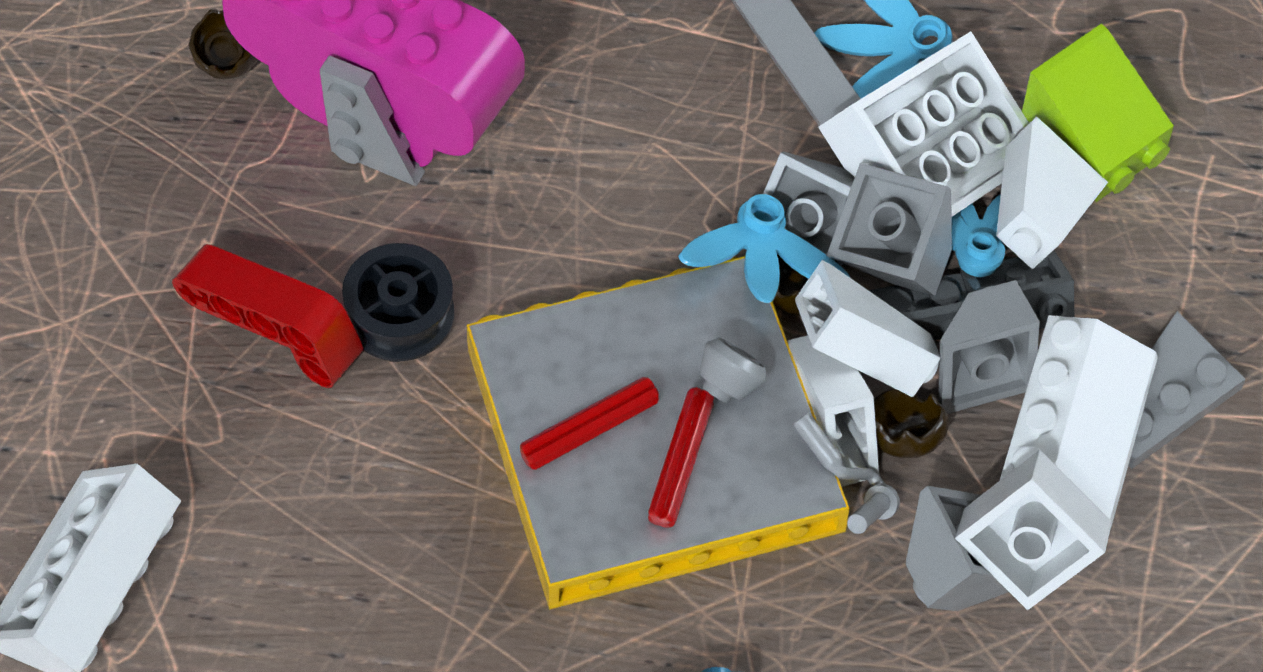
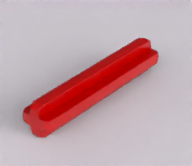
M641 377L523 441L520 444L521 456L530 469L537 470L656 405L659 401V392L649 377Z
M692 387L687 391L648 510V520L653 525L671 528L675 525L714 405V396L698 387Z

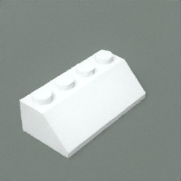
M1049 315L1000 480L1037 451L1041 450L1113 523L1158 359L1156 351L1098 319Z
M138 464L82 471L0 605V653L44 672H81L89 666L97 654L98 648L96 645L105 629L121 614L123 609L122 601L131 585L145 573L149 564L148 556L157 541L162 539L171 529L174 521L172 516L181 500Z

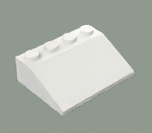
M970 31L850 105L818 128L844 169L854 177L859 164L862 163L948 186L951 189L953 217L1002 183L1006 146L1029 122Z

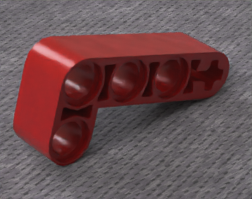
M210 244L203 245L172 280L176 292L191 306L290 348L302 372L322 387L332 388L363 351V345L346 310L332 295Z

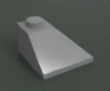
M783 151L778 157L763 194L776 198L783 205L786 216V230L804 239L827 255L855 177L841 167Z
M860 163L827 256L889 283L935 296L952 250L951 189L948 186Z
M1016 280L988 286L968 293L940 340L941 359L939 360L938 403L943 406L947 414L1026 392L1038 353L1040 321Z
M926 486L920 491L905 564L914 580L913 589L917 597L926 604L927 608L960 611L1009 592L955 539L964 508L981 496L980 494Z

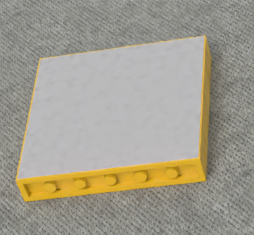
M734 256L714 266L695 269L680 268L667 276L646 281L639 279L631 280L618 288L602 292L587 291L576 295L573 299L553 304L538 303L524 311L504 316L489 315L475 323L466 325L468 352L549 610L846 532L850 508L840 481L833 472L823 467L793 426V423L808 412L816 422L817 420L773 302L764 303L757 300L747 285L744 274L745 256L740 258ZM722 338L741 348L762 363L766 370V381L742 400L731 397L730 401L725 403L714 397V405L676 523L671 528L653 525L648 520V510L687 391L692 387L704 390L702 386L706 379L699 374L705 344L713 339ZM641 377H649L659 392V401L656 405L537 470L530 469L523 460L520 453V444L523 441Z

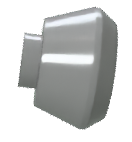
M722 338L713 339L705 344L699 374L706 379L702 388L712 396L725 403H728L731 397L742 400L766 381L765 366L741 348Z

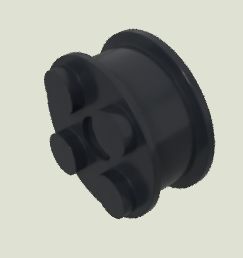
M407 243L385 244L361 255L347 271L342 288L345 310L363 345V350L368 354L390 362L414 360L434 351L449 335L455 314L452 299L453 283L446 265L429 250Z

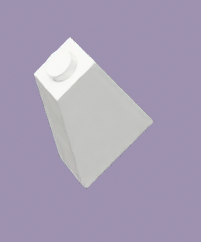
M1037 116L1006 146L996 236L1031 269H1034L1061 244L1108 183Z
M822 260L795 298L812 348L911 397H914L923 383L929 382L935 375L941 356L931 334L831 264Z
M808 335L787 340L817 423L840 453L844 467L870 468L879 474L874 397L859 371L812 348ZM838 478L841 487L865 481Z

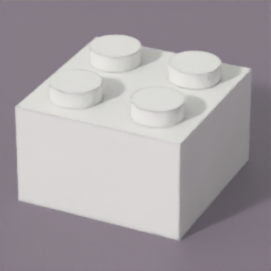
M1039 450L964 508L955 539L1029 610L1105 553L1112 521Z

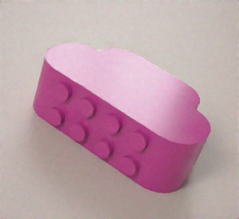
M222 0L226 25L238 43L255 58L269 66V73L274 85L290 104L303 114L326 126L327 119L320 68L327 57L330 55L372 72L393 110L389 120L394 130L405 133L410 144L406 152L410 160L419 163L420 167L428 165L438 151L453 156L468 154L524 78V54L514 36L496 19L460 0Z

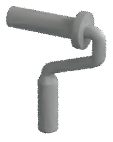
M809 412L793 423L795 429L825 469L833 472L840 479L867 480L872 486L865 493L864 504L848 518L847 526L851 532L861 534L877 519L886 520L898 511L900 498L897 491L885 484L879 474L873 469L844 467L840 453Z

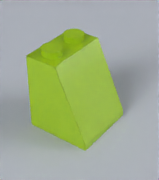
M1102 23L1030 72L1022 109L1024 116L1029 123L1037 116L1108 182L1096 197V202L1110 192L1114 194L1120 193L1132 182L1138 172L1145 167L1149 169L1155 168L1168 155L1170 151L1168 144L1174 125L1114 37Z

